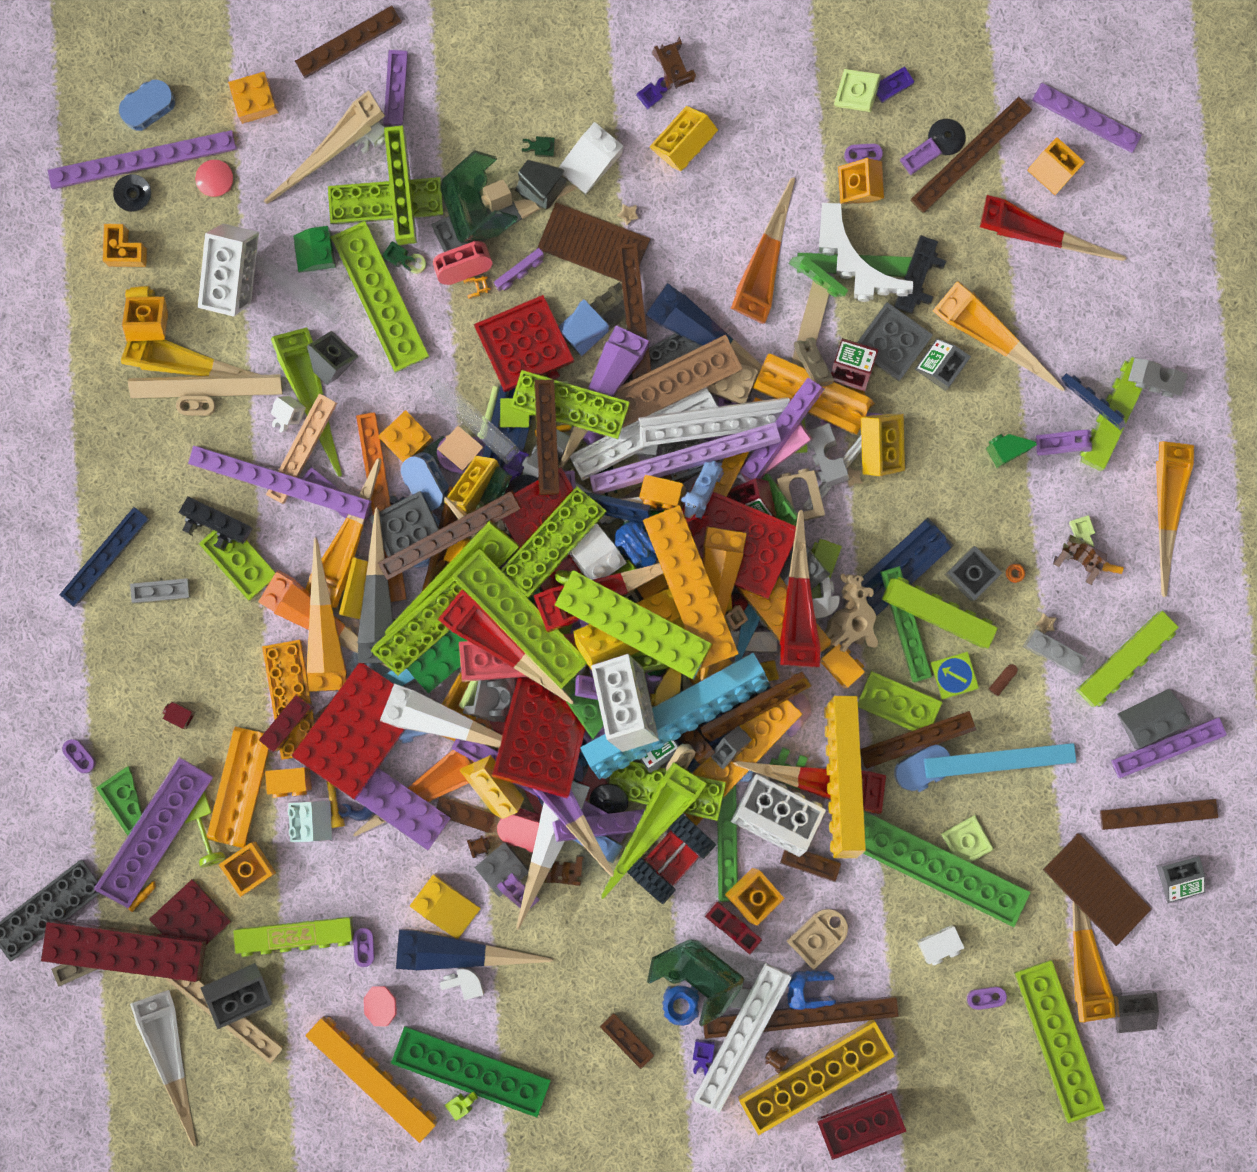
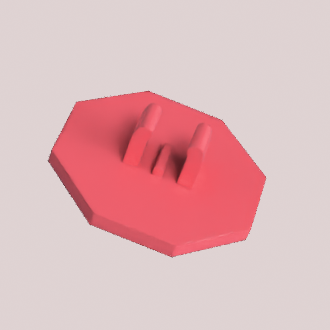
M373 986L364 997V1014L374 1026H389L397 1015L396 998L386 986Z

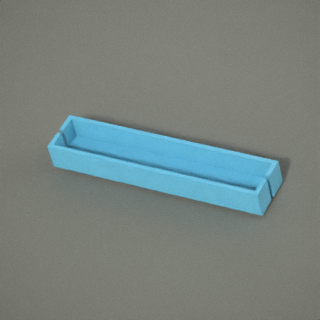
M752 653L653 707L652 710L659 741L622 752L606 739V734L580 748L598 779L607 778L617 769H623L630 762L644 758L648 752L662 748L668 741H674L680 738L681 734L695 730L699 724L713 720L719 713L731 710L739 702H746L750 696L764 692L770 686L769 681L756 656Z

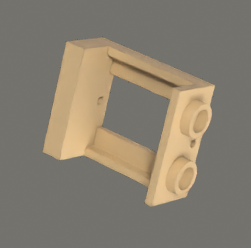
M809 468L799 470L798 474L791 475V473L779 475L780 478L776 480V484L778 483V487L793 508L789 490L790 481L803 478L807 482L814 510L803 512L804 521L824 517L825 512L814 470L809 471Z

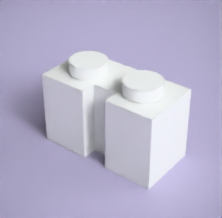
M953 925L917 941L926 963H932V965L943 962L942 958L948 955L954 957L961 953L960 950L964 949Z

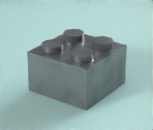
M507 842L500 845L474 867L498 897L502 896L503 893L497 885L500 882L506 881L508 875L513 873L521 880L529 872L527 866Z

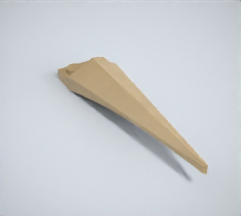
M369 90L352 103L333 130L303 164L264 200L266 204H269L372 130L371 126L385 116Z

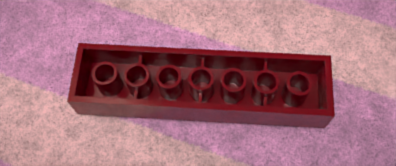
M51 920L46 923L41 962L197 982L202 978L207 940Z

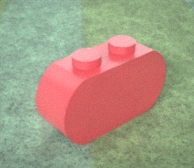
M473 241L438 254L433 260V266L438 281L444 285H452L487 272L492 266V260L487 245L481 241Z
M519 808L517 813L500 819L497 826L498 835L502 841L507 842L509 845L519 846L533 853L541 815Z

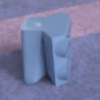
M584 299L579 303L574 313L558 326L562 336L581 356L610 331L608 324Z

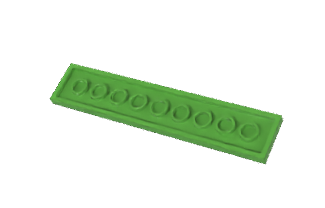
M863 811L866 849L863 854L1015 927L1031 892Z

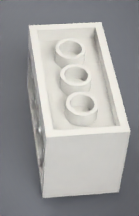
M223 223L205 233L198 308L235 316L251 305L259 232Z
M629 654L592 665L591 668L606 739L622 752L659 741L643 667Z
M756 774L750 780L730 822L800 857L807 851L826 810L822 808L820 803L804 799L805 796L801 793H792L787 790L788 788L781 783L775 784L770 781L769 777Z

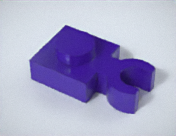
M664 77L659 78L655 86L650 82L636 94L647 110L663 98L661 93L668 91L667 87H662L660 84L663 82Z
M695 1040L693 1060L698 1062L694 1065V1074L697 1073L699 1067H702L704 1069V1076H706L708 1072L707 1063H712L715 1042Z

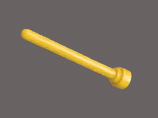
M327 781L332 815L331 827H343L345 823L344 818L338 813L336 788Z

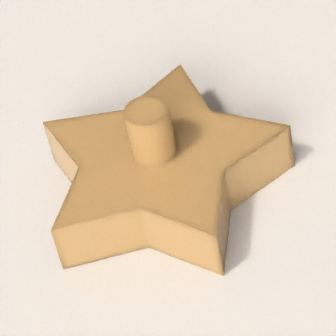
M623 204L622 211L617 216L623 218L626 225L631 220L639 219L635 213L637 205L628 207Z
M849 466L847 472L850 479L847 481L849 488L854 484H863L860 479L862 470L855 471Z
M1043 613L1041 619L1034 624L1044 634L1047 631H1055L1053 624L1056 617H1047Z

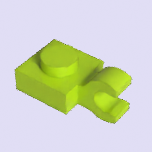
M474 1091L465 1098L460 1093L447 1102L445 1107L457 1121L472 1110L470 1105L478 1099V1096Z

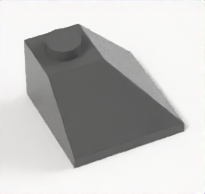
M332 331L307 346L313 372L327 385L338 379L359 357Z

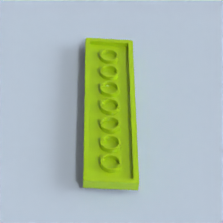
M363 221L331 236L394 372L397 373L429 358L366 222Z
M489 521L385 630V635L445 583L478 549L499 568L519 547L518 543Z
M480 549L450 576L560 689L587 664L581 653L558 629L549 633L546 631L540 612L535 605Z
M574 570L555 603V606L693 680L712 646L710 642Z
M1052 960L1014 972L1067 1123L1105 1111Z

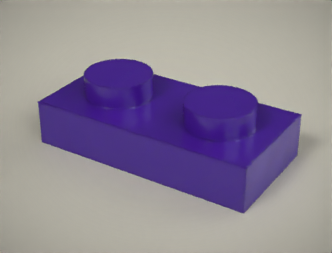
M904 66L880 81L876 95L881 103L914 85V80Z

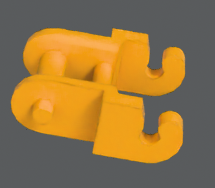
M483 275L478 279L472 277L463 281L464 284L473 281L476 284L477 293L468 295V299L480 296L479 293H489L488 291L491 288L487 286V276L484 277ZM482 281L484 289L480 290L478 282Z

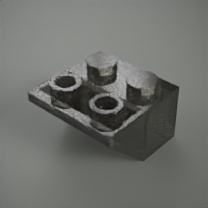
M1143 990L1113 994L1117 1033L1157 1029L1159 1008L1156 992Z

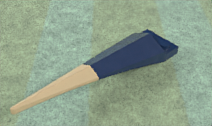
M668 283L645 314L661 327L701 346L726 335L739 363L759 370L758 374L762 368V365L693 301Z
M399 929L396 969L419 971L553 961L547 957L418 930Z

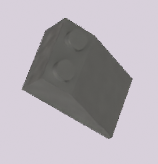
M806 544L809 579L812 590L828 577L830 573ZM793 548L780 574V577L787 586Z

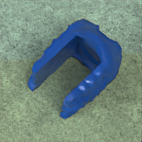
M630 521L616 531L614 545L621 554L626 555L636 566V569L651 566L653 563H657L656 560L659 561L644 523Z
M812 970L797 971L791 974L792 978L787 985L788 1004L791 1008L799 1010L805 1008L815 1009L831 1006L836 1003V1000L831 996L804 998L803 989L807 981L834 980V975L830 972Z
M687 986L667 987L663 996L664 1001L662 1002L664 1017L674 1025H689L699 1017L698 990H696L695 986H691V988ZM682 998L688 1002L689 1009L686 1013L679 1014L674 1011L673 1004L676 999Z

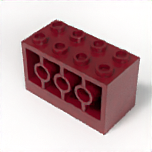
M890 1090L817 1118V1123L832 1160L907 1132Z

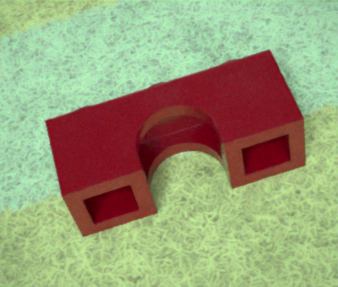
M295 695L260 737L259 741L272 752H278L290 738V733L299 723L304 721L314 709V706L300 695Z
M717 900L704 914L705 918L726 933L749 955L762 941L759 935Z

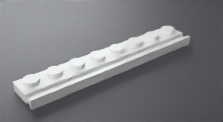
M706 387L648 416L718 406ZM639 420L622 428L619 439L606 436L570 456L582 481L650 447L641 445Z
M779 398L639 417L641 445L650 446L737 434L776 422L789 404L790 399Z
M765 963L694 1097L695 1102L720 1113L792 978L790 974H786L782 970Z

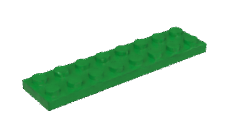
M539 587L528 599L535 603L534 595L543 592L542 589ZM449 630L406 669L429 694L461 666L459 642L467 640Z
M408 1026L403 1028L391 1064L468 1093L474 1091L479 1097L536 1118L539 1115L551 1081L549 1078Z

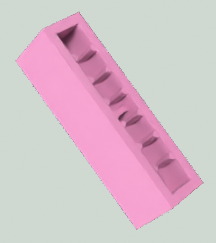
M801 422L760 478L813 440ZM741 473L746 482L751 480Z

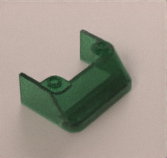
M476 150L472 151L449 172L440 184L441 193L456 237L460 242L464 243L497 237L518 220L516 215L494 210L488 216L480 191L487 184L485 170L497 158L496 156Z
M692 939L686 940L652 957L647 978L649 984L662 977L673 984L685 980L707 997L704 1000L699 1025L701 1027L724 1015L743 988L744 977L699 941Z

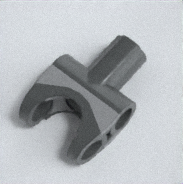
M517 678L487 681V687L496 689L499 695V701L492 710H489V716H508Z

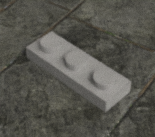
M188 578L130 584L132 603L191 598Z

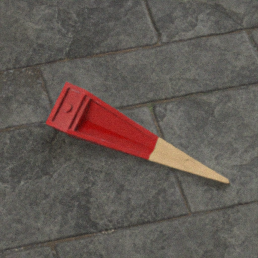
M987 195L985 198L980 228L995 231L1000 236L1120 261L1126 260L1125 256L1062 231L1005 199Z
M799 510L780 638V665L817 668L820 667L821 646L809 579L803 511Z
M659 563L593 579V581L623 596L663 574V570ZM564 586L550 588L534 595L548 633L579 620L576 616L555 606Z
M463 589L438 618L453 633L515 668L570 704H574V701L567 693L560 689Z
M740 761L734 763L736 766L831 800V794L827 792L830 775H827L826 769ZM861 771L863 810L880 814L883 808L886 775L871 771Z

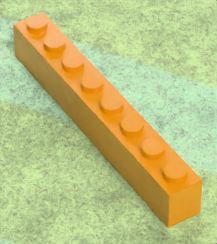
M323 1016L305 1037L414 1139L421 1143L436 1126V1116L429 1110L426 1112L421 1107L422 1103L416 1097L411 1098L407 1094L408 1090L399 1083L397 1085L392 1080L394 1077L387 1070L383 1072L378 1067L379 1063L373 1057L368 1058L364 1054L365 1050L356 1043L354 1045L349 1040L351 1037L344 1030L340 1032L335 1027L336 1023L333 1019Z

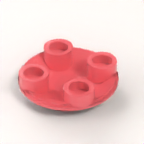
M209 160L198 168L195 180L197 187L203 194L217 197L230 191L233 183V173L225 162Z

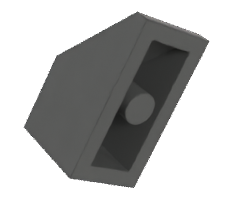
M737 726L721 740L714 749L715 753L711 758L724 769L747 747L752 739L744 730Z

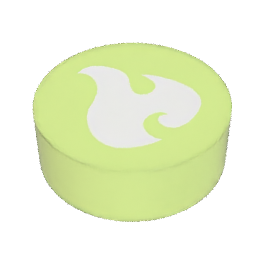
M420 254L411 255L417 262L415 264L410 261L407 266L412 269L411 272L414 274L422 273L426 268L424 257Z

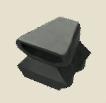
M527 160L518 172L519 182L515 191L524 199H530L535 202L539 208L548 209L565 187L567 179L562 177L565 170Z

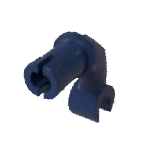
M341 804L347 807L348 811L343 814L338 811L342 817H350L356 821H366L375 815V813L364 806L362 810L357 811L353 810L348 804Z

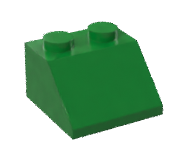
M328 226L308 228L293 236L298 273L336 268L332 235Z
M1000 434L989 441L990 445L986 450L996 468L1028 452L1037 444L1035 441L1012 434H1007L1006 436Z

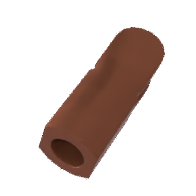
M1008 665L988 690L998 697L1017 674L1018 669L1016 665Z

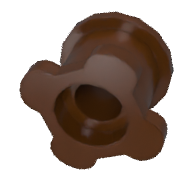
M481 835V838L467 840L472 858H476L477 855L482 853H489L488 849H491L488 838H484Z
M771 1048L764 1057L766 1058L765 1063L773 1066L779 1074L790 1058L780 1053L778 1048L774 1050Z

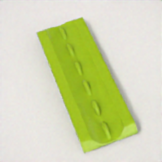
M441 178L411 179L414 217L443 215ZM389 181L328 186L330 224L393 220Z
M521 370L510 407L536 415L534 381L551 379ZM554 380L557 422L619 439L630 402Z
M576 487L506 563L501 571L529 598L605 515L606 510L579 487Z
M450 577L373 646L371 652L399 676L449 631L438 618L462 588Z
M630 762L627 767L612 772L609 784L622 788L626 792L629 801L648 805L661 778L664 777L667 771L664 768H659L649 773L644 764ZM697 776L707 784L698 798L683 813L718 821L726 782Z

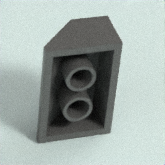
M1170 689L1117 714L1134 749H1140L1191 724L1183 705Z
M256 963L200 987L217 1029L272 1005Z

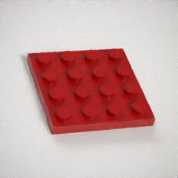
M544 295L474 324V328L504 392L516 388L521 370L544 376L574 363V359Z

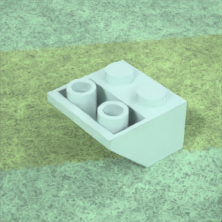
M330 801L288 803L290 842L332 840Z

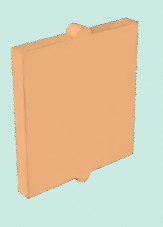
M457 426L450 435H446V439L437 450L463 471L482 450L483 446L461 427Z

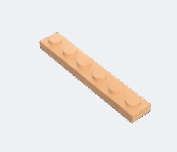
M319 393L278 472L299 477L338 404L337 402ZM270 489L266 493L267 496L282 504H285L289 496Z

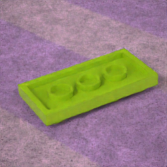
M212 531L199 545L246 599L251 601L269 585L276 572L248 540L245 541L244 545L236 541L228 543L224 551L216 548L214 544L218 541L217 532Z
M873 671L870 672L858 700V708L910 731L933 724L942 704L937 699Z

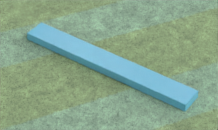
M1074 743L924 759L926 778L1076 763Z

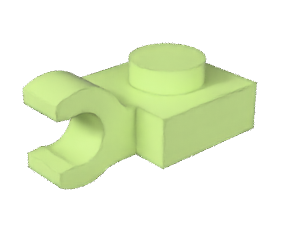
M1089 515L1070 521L1069 524L1074 537L1094 547L1090 535L1095 534Z

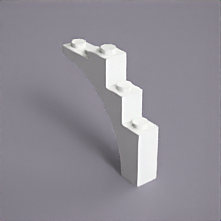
M822 203L819 253L827 256L838 253L837 276L844 279L855 276L854 299L868 302L869 299L873 300L874 292H878L877 294L879 295L897 293L898 296H908V294H912L913 281L899 280L884 275L869 266L857 254L844 230L841 204Z

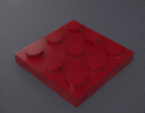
M191 879L149 918L163 935L207 940L206 945L232 922L194 879Z

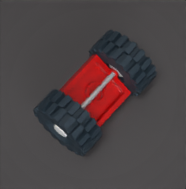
M681 814L668 827L671 829L670 832L645 859L640 857L627 871L637 883L661 904H664L676 891L673 886L678 883L700 857L705 859L717 845L684 814Z

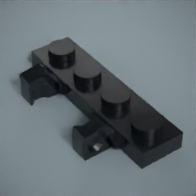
M922 235L919 236L904 277L906 281H913L912 294L897 296L894 304L895 308L912 314L915 305L919 306L921 302L928 305L931 304L934 296L923 293L924 288H922L928 269H931L932 266L944 269L946 260L938 258V253L935 252L938 241Z
M188 496L178 512L186 517V523L182 529L185 533L193 536L194 530L198 526L202 527L203 525L217 532L218 541L214 546L222 551L226 549L228 543L233 541L244 545L253 529L251 526Z

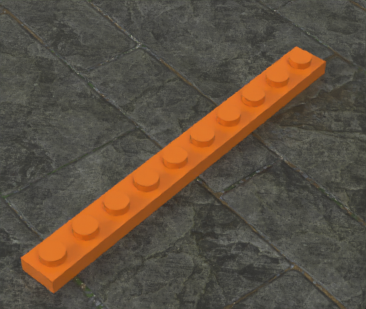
M375 412L356 415L366 478H368L376 459H381L370 500L372 501L373 515L375 514L376 507L380 512L391 506ZM403 572L388 579L391 603L407 600Z

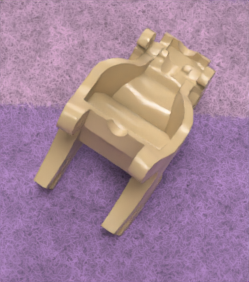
M841 574V581L847 583L842 589V598L848 600L844 609L838 610L828 621L824 633L831 640V645L827 648L832 649L833 646H837L843 641L840 650L845 652L853 642L859 645L863 644L864 638L869 647L875 648L878 645V640L873 631L876 614L866 600L867 596H873L874 591L871 588L861 586V582L864 580L862 576L853 574L845 576V574Z

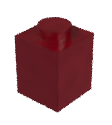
M171 701L170 704L168 703L163 710L165 715L162 719L181 729H187L196 712L177 702Z

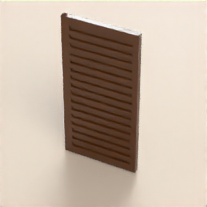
M556 202L537 249L540 248L545 253L622 282L618 245L637 243L640 267L651 239Z
M1076 833L1068 844L1042 869L1115 946L1151 911V908L1079 833Z

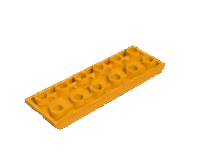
M768 354L752 388L775 399L789 398L791 401L806 379L810 377L804 368L773 354ZM835 382L823 386L824 391L808 411V414L857 435L861 427V417L866 416L873 400Z
M301 640L262 646L274 720L295 695H300L312 705L310 692L308 691V678ZM313 710L303 722L294 728L289 735L290 738L281 747V760L293 758L292 754L315 724Z
M235 726L207 833L208 840L240 848L246 846L269 753V748L259 741L264 733Z

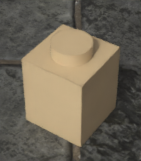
M503 179L483 187L482 202L485 207H489L492 213L512 205L511 192Z

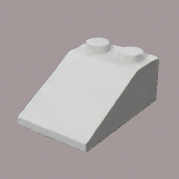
M594 122L582 135L559 168L565 170L563 176L584 194H587L622 155L623 145Z
M598 524L590 530L570 553V556L583 575L591 580L609 576L626 564L616 546Z

